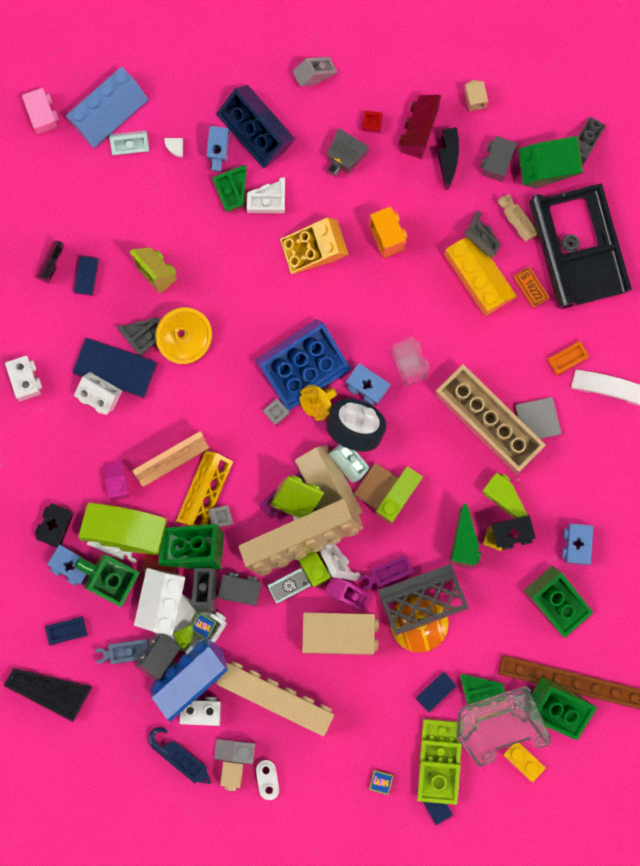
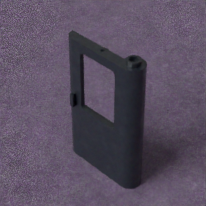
M602 183L550 197L543 196L542 194L532 196L529 204L558 309L597 301L632 290ZM583 198L587 203L598 245L577 252L563 254L557 238L550 207Z

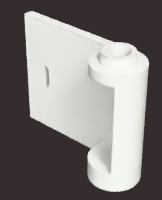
M182 594L173 633L193 625L198 614L201 613L216 621L208 637L215 643L228 624L225 622L226 617L218 612L215 615L211 612H196L191 606L192 600ZM193 632L191 644L182 651L188 654L197 642L205 638ZM165 634L178 645L174 635Z

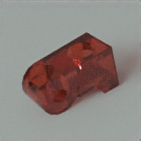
M145 554L140 572L146 573V569L150 568L178 574L176 567L159 565L157 561H153L154 555Z

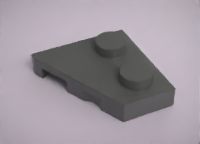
M478 210L472 216L464 234L483 253L492 258L496 255L501 244L493 234L490 226H484L479 218L482 216V213Z
M158 317L147 321H137L130 325H120L117 329L138 355L142 356L156 344L155 335L160 320Z

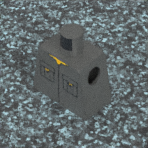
M339 128L327 153V161L331 163L327 172L334 177L337 176L340 170L349 174L368 154L369 146Z

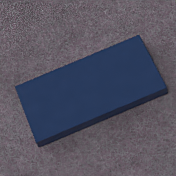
M85 338L72 373L83 377L91 372L118 389L145 399L158 363Z

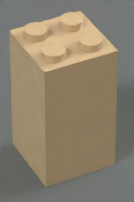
M303 613L302 653L373 656L374 651H378V639H374V632H378V619H375V614Z

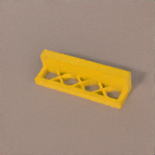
M205 450L177 517V522L188 526H196L194 524L195 519L201 514L202 521L200 525H207L210 519L208 510L215 507L233 461L218 453ZM221 460L225 462V466L223 470L219 472L218 464ZM216 478L217 485L211 490L210 483ZM208 496L210 502L208 506L204 507L203 500Z

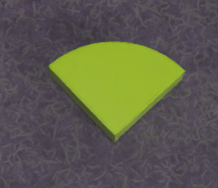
M192 625L173 633L178 645L181 647V651L186 649L193 640Z

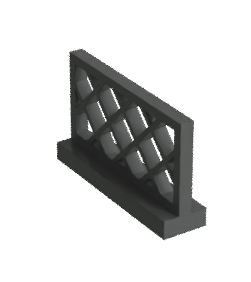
M452 564L378 590L380 600L395 636L469 609ZM453 580L455 585L452 592L443 588L444 584ZM427 589L437 590L434 598L424 595ZM440 592L450 595L447 603L437 600ZM415 595L419 597L415 605L406 602L408 596ZM455 597L460 599L463 605L454 607L449 604L452 598ZM422 598L431 602L428 610L418 607ZM395 601L400 603L397 612L390 610L387 604ZM434 604L444 607L443 611L439 614L431 612ZM404 605L413 608L410 617L400 614ZM416 610L426 614L424 619L420 621L413 619ZM398 617L407 620L405 626L397 629L395 622Z

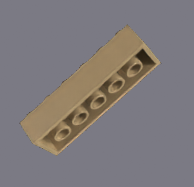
M464 364L435 392V396L516 475L546 446Z
M343 498L239 545L245 567L258 575H267L274 568L285 567L292 560L303 559L306 557V554L321 551L328 544L339 543L346 536L357 535L364 528L356 507Z
M234 661L231 664L226 662L228 671L218 679L217 685L323 737L325 736L334 717V714L331 713V708L322 704L319 708L313 705L314 700L303 696L302 699L295 696L297 692L285 687V690L278 688L279 683L269 678L267 681L260 679L261 674L252 670L247 673L242 670L244 666Z

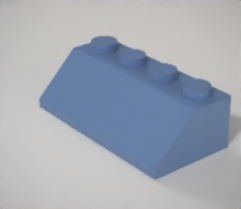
M121 66L70 111L66 117L73 128L95 149L149 99L136 81Z

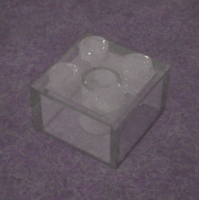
M414 337L393 344L390 352L405 387L426 379L429 372L428 369H430L427 359L421 355V344L418 340L415 341Z

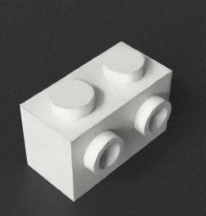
M24 356L5 363L16 399L19 402L41 395L40 389H42V384L39 377H35L34 371H37L34 360Z
M89 372L82 377L74 396L81 403L94 407L98 413L107 415L114 409L122 390Z
M205 697V701H197L195 699L180 713V724L220 726L221 702H217V698Z

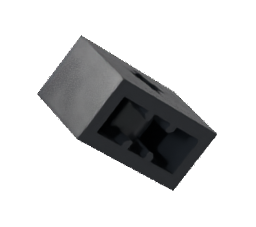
M50 503L49 507L46 506L44 509L42 525L39 524L35 531L36 540L58 548L59 545L62 546L75 513ZM55 522L58 526L52 529L49 525Z
M530 514L491 525L497 548L502 547V550L513 548V544L521 542V545L533 543L532 539L536 538ZM512 528H515L516 531H520V533L517 534L516 538H514L513 535H509Z

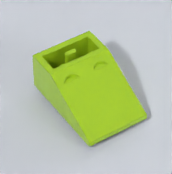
M288 476L278 485L270 506L296 518H301L313 512L324 492L320 491V487L314 484L307 485L302 483V479L299 477Z

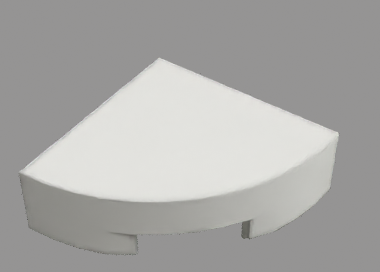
M164 138L169 152L178 158H183V138Z

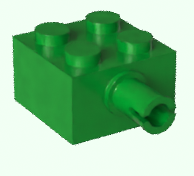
M101 554L95 565L82 559V557H79L74 565V568L89 575L83 587L84 589L118 607L123 606L140 573L106 554Z

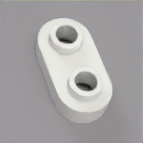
M263 760L256 768L259 792L265 800H273L279 794L276 767L273 762ZM263 767H269L270 772L264 774L262 772ZM266 787H272L273 792L267 794L265 791Z

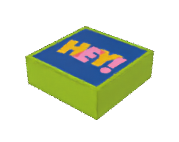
M199 613L192 625L193 632L204 638L209 637L216 621Z
M374 770L369 790L389 795L393 775Z

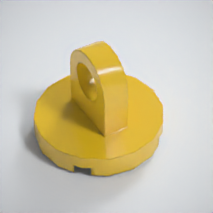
M308 385L300 392V403L305 413L315 417L314 420L316 421L327 419L332 409L330 400L337 395L335 389L332 387L323 391L316 385Z

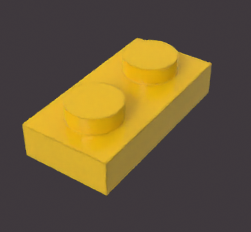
M517 740L503 754L532 783L546 769Z

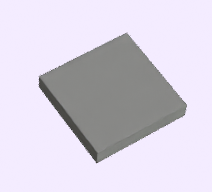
M553 397L515 405L517 417L539 439L561 435Z

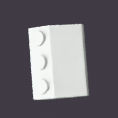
M147 568L134 626L173 636L185 576Z

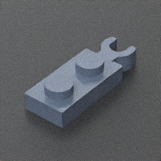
M148 639L108 645V651L101 648L96 649L95 653L102 652L104 655L103 659L96 660V663H105L107 659H110V664L137 661L138 655L149 646Z

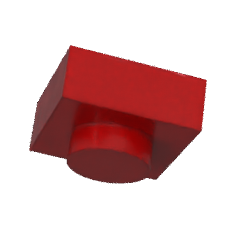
M364 111L362 131L381 133L383 113Z

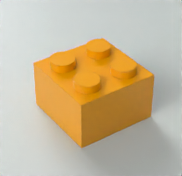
M391 206L370 214L369 227L383 259L404 251L405 244L407 243L406 238H408L405 229L400 228L398 223L400 218L397 211H393Z

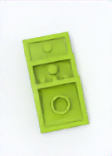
M88 503L79 539L80 541L99 542L101 546L118 547L121 551L158 555L167 519L132 509Z
M423 718L417 801L457 805L463 722Z

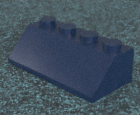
M248 84L235 88L216 113L263 168H266L286 152L295 140L293 135Z

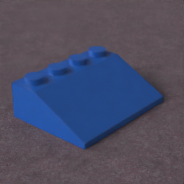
M319 319L306 325L254 360L288 411L300 404V392L306 386L316 385L323 389L351 370L326 326Z

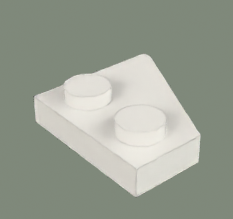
M280 178L274 184H266L260 189L248 192L247 213H285V178Z
M328 544L320 551V555L325 561L328 572L332 577L357 581L361 577L359 572L354 573L347 566L350 563L349 560L335 544Z

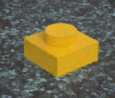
M488 526L482 544L501 551L502 547L497 548L492 527Z

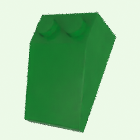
M578 136L534 143L518 149L522 180L525 186L539 188L583 173Z
M463 503L459 512L449 564L472 569L475 565L479 564L481 552L478 551L479 545L468 504Z
M217 524L165 528L158 564L187 569H221L224 532Z
M553 565L523 590L564 638L593 614V611L563 573Z
M543 676L522 708L530 720L575 740H578L597 709L595 705Z

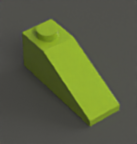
M407 466L375 514L389 524H392L423 476Z
M496 473L481 493L513 518L527 515L513 485L509 482L510 479L503 473L500 475Z
M310 552L306 554L305 558L298 560L313 588L331 579L317 552Z

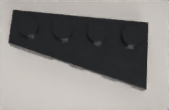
M13 668L4 684V687L73 723L92 690V686L42 676Z

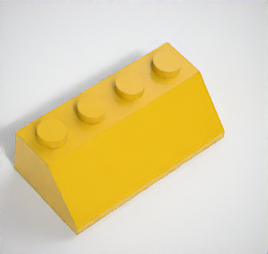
M468 237L461 239L445 250L444 256L485 317L517 297L492 258L483 253Z

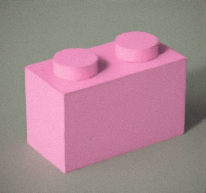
M40 88L22 95L37 135L58 127L56 121L59 118L56 110H51L50 104L53 102L49 93L45 94L44 89Z

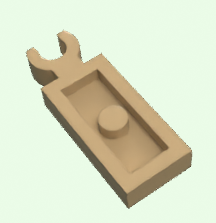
M509 194L505 197L502 196L498 200L499 205L505 209L504 213L508 221L514 225L519 236L525 242L538 235L534 225L520 206L513 203V199Z

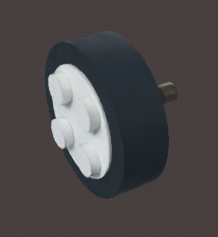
M343 399L336 402L326 422L327 431L334 441L347 449L359 452L371 451L377 448L387 427L386 420L379 410L364 401L356 399Z

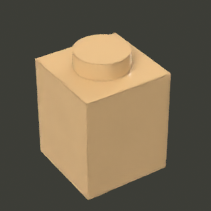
M472 80L465 84L464 94L468 112L487 108L488 98L484 81Z
M223 761L220 786H225L224 790L236 791V788H241L244 763Z

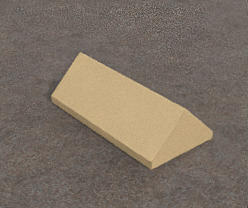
M329 445L316 447L295 460L307 485L314 484L320 487V491L324 492L317 504L318 509L345 498L356 507L359 515L363 513L343 472L329 456V453L332 451Z

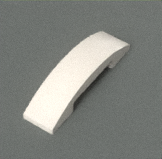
M575 370L571 389L587 393L593 392L640 406L639 384L604 374Z

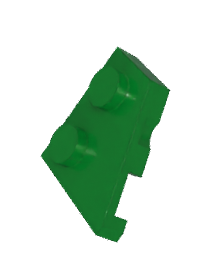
M246 165L212 177L226 213L244 207Z
M466 674L460 675L469 712L508 703L503 683Z

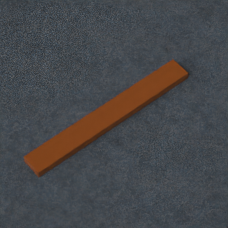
M502 655L498 671L499 675L538 684L543 676L575 694L640 710V689Z

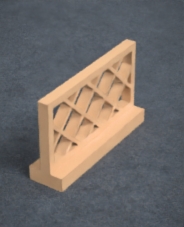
M201 431L132 471L142 487H145L202 454L205 450L207 451L209 447Z

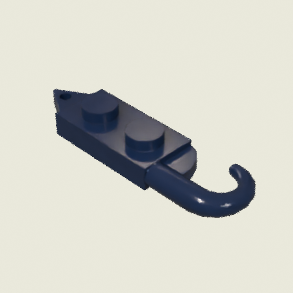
M157 727L150 732L148 742L154 751L193 783L211 784L207 772L208 767L176 742H170L162 747L156 742L155 735L158 732L167 733V729Z

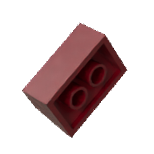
M419 95L417 101L413 100L410 109L413 114L411 118H407L404 127L407 129L406 134L401 135L398 144L401 146V153L422 159L439 109L441 95Z

